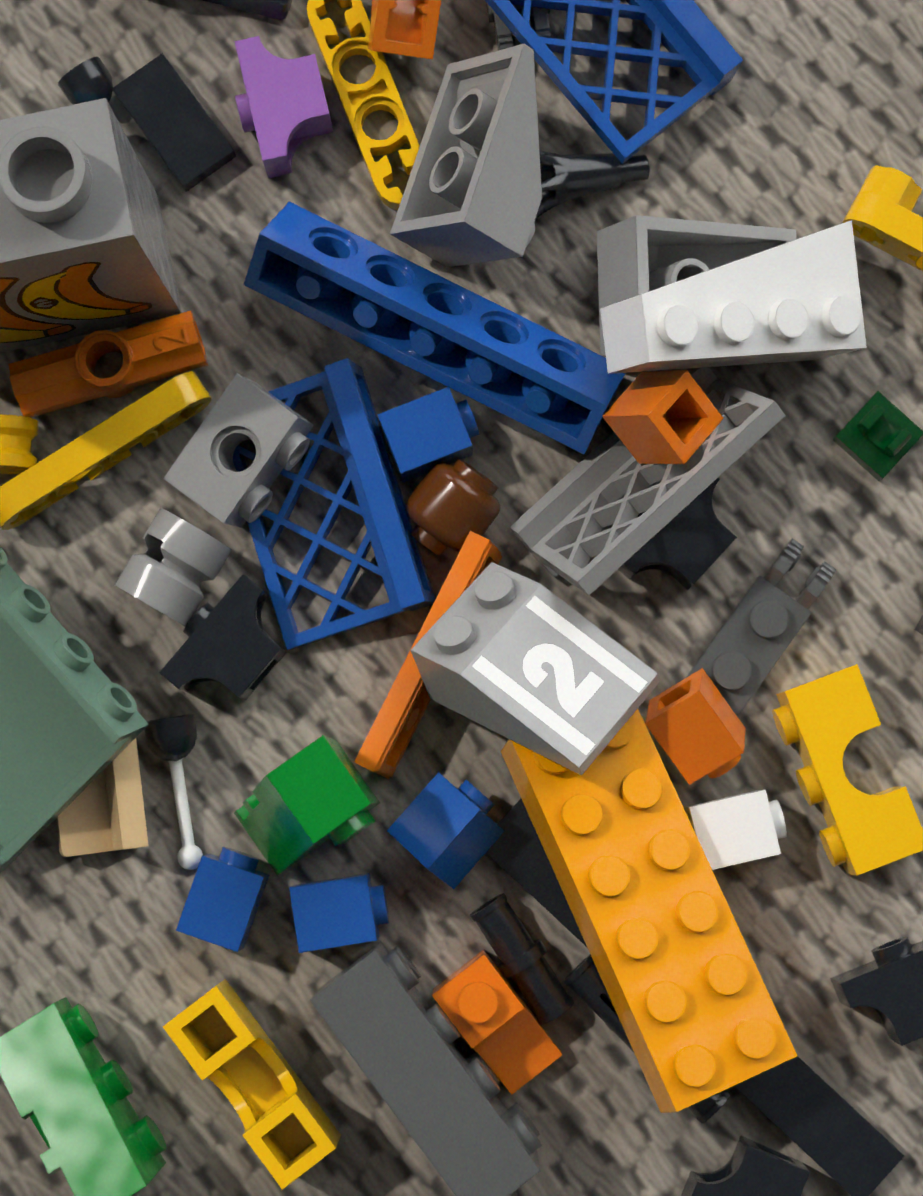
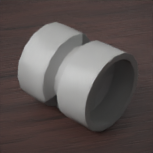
M160 508L142 537L147 547L145 553L133 554L114 585L186 626L204 598L199 587L201 582L216 578L232 550L194 525Z

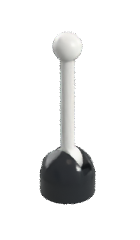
M194 714L147 721L149 725L144 731L147 745L151 751L159 758L169 762L182 843L177 859L181 867L193 870L199 866L203 853L194 843L182 759L192 751L197 740Z

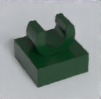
M877 391L833 438V441L875 479L881 481L923 436V430Z

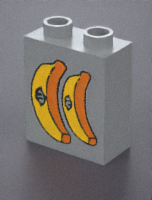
M103 98L0 120V353L91 334L95 331L110 330L153 321L182 313L158 195L107 99Z

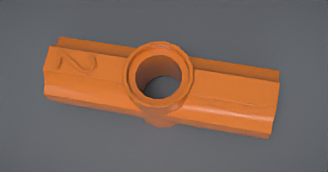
M190 310L116 333L108 330L95 331L85 336L78 344L8 365L10 382L22 415L33 418L104 396L108 398L123 397L131 393L137 386L208 366L201 334L195 317ZM108 352L123 354V364L116 375L110 378L95 376V366L102 355Z

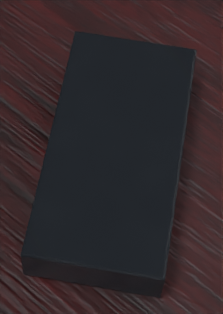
M163 53L112 88L115 96L186 192L237 157L234 149Z

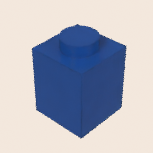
M449 387L377 414L402 482L428 473L436 463L446 462L451 464L458 458L464 459L472 456L473 445L470 438L480 435L467 400L455 403Z
M439 772L387 830L422 865L452 889H455L505 831L487 815L495 804L467 779L457 789Z
M222 847L219 857L212 854L202 855L176 931L235 952L242 950L247 942L270 876L256 870L259 858L228 847Z
M370 873L297 884L289 887L299 953L377 941L380 937L378 925L389 924L384 885L372 886Z

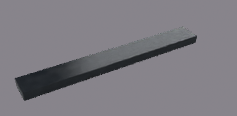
M520 799L497 823L505 832L486 853L587 947L524 803ZM798 1056L735 1085L743 1095L851 1196H869L904 1157L894 1145Z

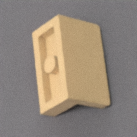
M136 738L56 818L59 851L63 857L149 846Z

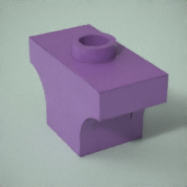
M259 36L234 41L246 93L235 96L244 133L256 131L262 161L268 178L292 173V159L297 148L304 141L312 137L333 132L316 56L313 54L295 59L279 58L266 50Z

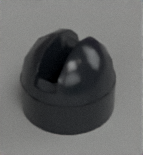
M99 57L90 58L77 65L58 82V86L73 105L106 98L109 102L113 93L112 77Z

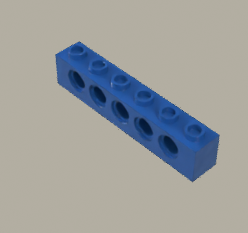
M290 201L259 233L243 284L582 454H585L604 420L602 416L609 409L626 374H608L605 357Z

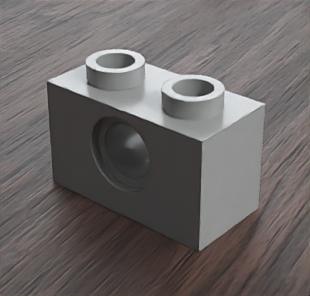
M237 373L163 479L222 523L242 528L246 520L252 523L267 508L273 496V492L269 488L284 468L287 471L292 469L303 457L310 443L306 435L314 425L257 383ZM251 439L256 448L254 462L246 470L238 472L233 464L234 450L242 441Z

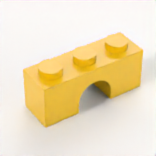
M858 664L776 694L781 707L772 710L773 718L784 744L787 746L795 743L804 767L796 770V777L808 805L812 806L819 803L828 828L820 830L819 835L832 866L836 867L843 864L846 874L858 876L923 851V829L906 786L891 787L869 795L857 790L845 775L843 755L848 743L856 735L881 725Z
M226 979L163 1026L202 1081L205 1078L210 1079L232 1104L245 1129L242 1136L282 1190L336 1149L341 1134Z

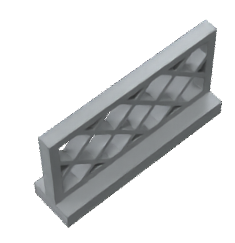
M709 367L682 369L689 371L724 418L708 436L710 438L701 444L685 464H639L615 432H613L509 528L547 573L554 578L559 574L589 596L785 417V414L774 400L717 379ZM596 556V557L589 563L590 558Z

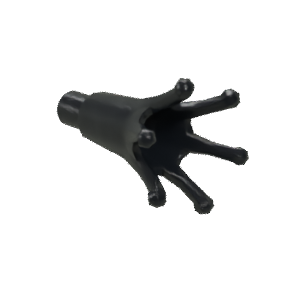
M539 150L542 200L535 219L570 199L620 188L623 182L647 180L650 172L647 156H632L622 164L613 153L562 155Z

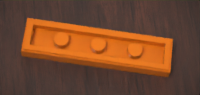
M472 531L469 532L411 649L491 562L499 564L502 558L501 552L491 540ZM411 649L354 763L388 779L390 776H393L431 700Z

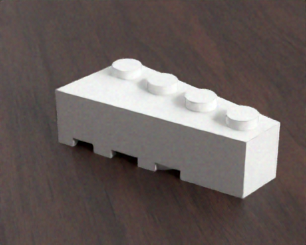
M852 220L600 308L608 374L817 360L867 348Z

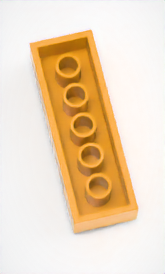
M639 709L634 712L583 775L508 739L501 750V754L660 1112H679L797 1057L796 1051Z

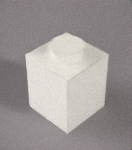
M766 790L751 791L684 807L712 870L781 854L778 839L787 837L786 824L778 800L768 801Z

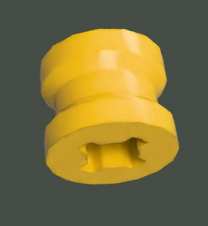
M0 414V474H20L37 463V458L31 453L32 440L38 435V420L24 416Z

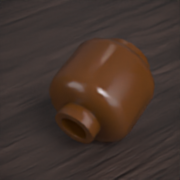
M460 458L453 465L446 462L436 463L431 467L406 502V511L409 517L417 524L410 534L425 547L440 556L447 547L460 552L470 531L483 536L498 516L500 504L493 495L499 487Z

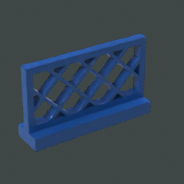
M485 0L519 42L526 44L534 50V60L622 164L710 94L712 96L726 86L733 79L743 62L739 54L693 0H626L628 4H620V0H611V2L596 0ZM513 5L523 6L522 16ZM531 7L566 11L564 39L539 37L529 25ZM575 12L610 16L607 45L572 41ZM618 18L642 20L652 31L651 50L616 46ZM660 43L663 44L668 52L660 51ZM552 52L562 53V63ZM571 54L606 58L604 87L579 85L569 73ZM615 60L649 64L647 93L612 88ZM659 65L682 67L697 86L683 97L656 94ZM593 100L602 101V110L599 109ZM611 102L646 106L644 128L627 141L610 122ZM655 107L668 108L654 119Z
M349 358L324 366V372L268 391L292 410H295L301 397L323 390L329 409L318 435L310 431L306 435L314 443L298 475L284 468L280 472L281 475L293 480L294 483L279 513L276 514L265 509L252 523L247 521L287 650L299 648L407 611L433 605L435 601L417 540L410 534L413 527L406 511V505L362 367ZM333 428H335L340 446L328 441ZM238 444L233 453V464L238 472L247 469L244 456L253 461L256 453L239 446L240 444ZM324 446L343 455L348 469L337 494L308 480ZM304 487L333 501L317 534L288 520ZM352 487L354 488L359 506L346 500ZM343 506L362 515L367 529L356 554L327 540ZM262 515L274 521L269 533H267ZM284 527L313 541L297 574L278 565L274 556L273 548ZM323 546L352 561L336 594L307 580ZM371 546L378 565L365 559ZM361 566L382 576L389 598L388 603L366 610L345 599ZM281 575L293 581L287 594ZM302 587L332 601L319 626L298 633L291 608ZM341 606L355 613L335 620Z

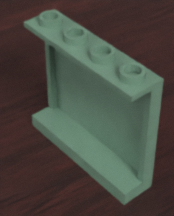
M1 547L0 873L149 725L137 711V704L132 695L122 686L111 682L93 661V653L88 645L79 637L68 633L52 615L50 604L44 595L34 587L25 584L8 565L7 555Z

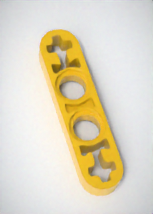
M308 0L307 14L310 27L377 195L383 204L398 211L403 195L398 187H391L389 189L386 187V184L393 181L392 168L386 154L393 153L407 143L410 149L398 150V154L404 171L407 175H410L420 145L383 53L368 49L371 23L361 0H336L340 8L351 7L344 12L346 26L351 38L345 39L340 43L333 21L330 18L319 19L327 14L325 4L334 0ZM361 32L365 35V37H356ZM330 44H338L333 49L328 47ZM354 55L367 56L376 66L373 76L365 83H349L340 74L341 66L346 59ZM374 111H388L397 119V130L389 138L384 140L371 139L363 131L364 120ZM385 155L377 162L372 157Z
M189 371L168 380L0 486L1 529L9 530L20 526L77 490L79 487L76 482L86 476L93 480L131 456L130 448L140 442L143 447L147 446L204 410L212 398L197 374Z

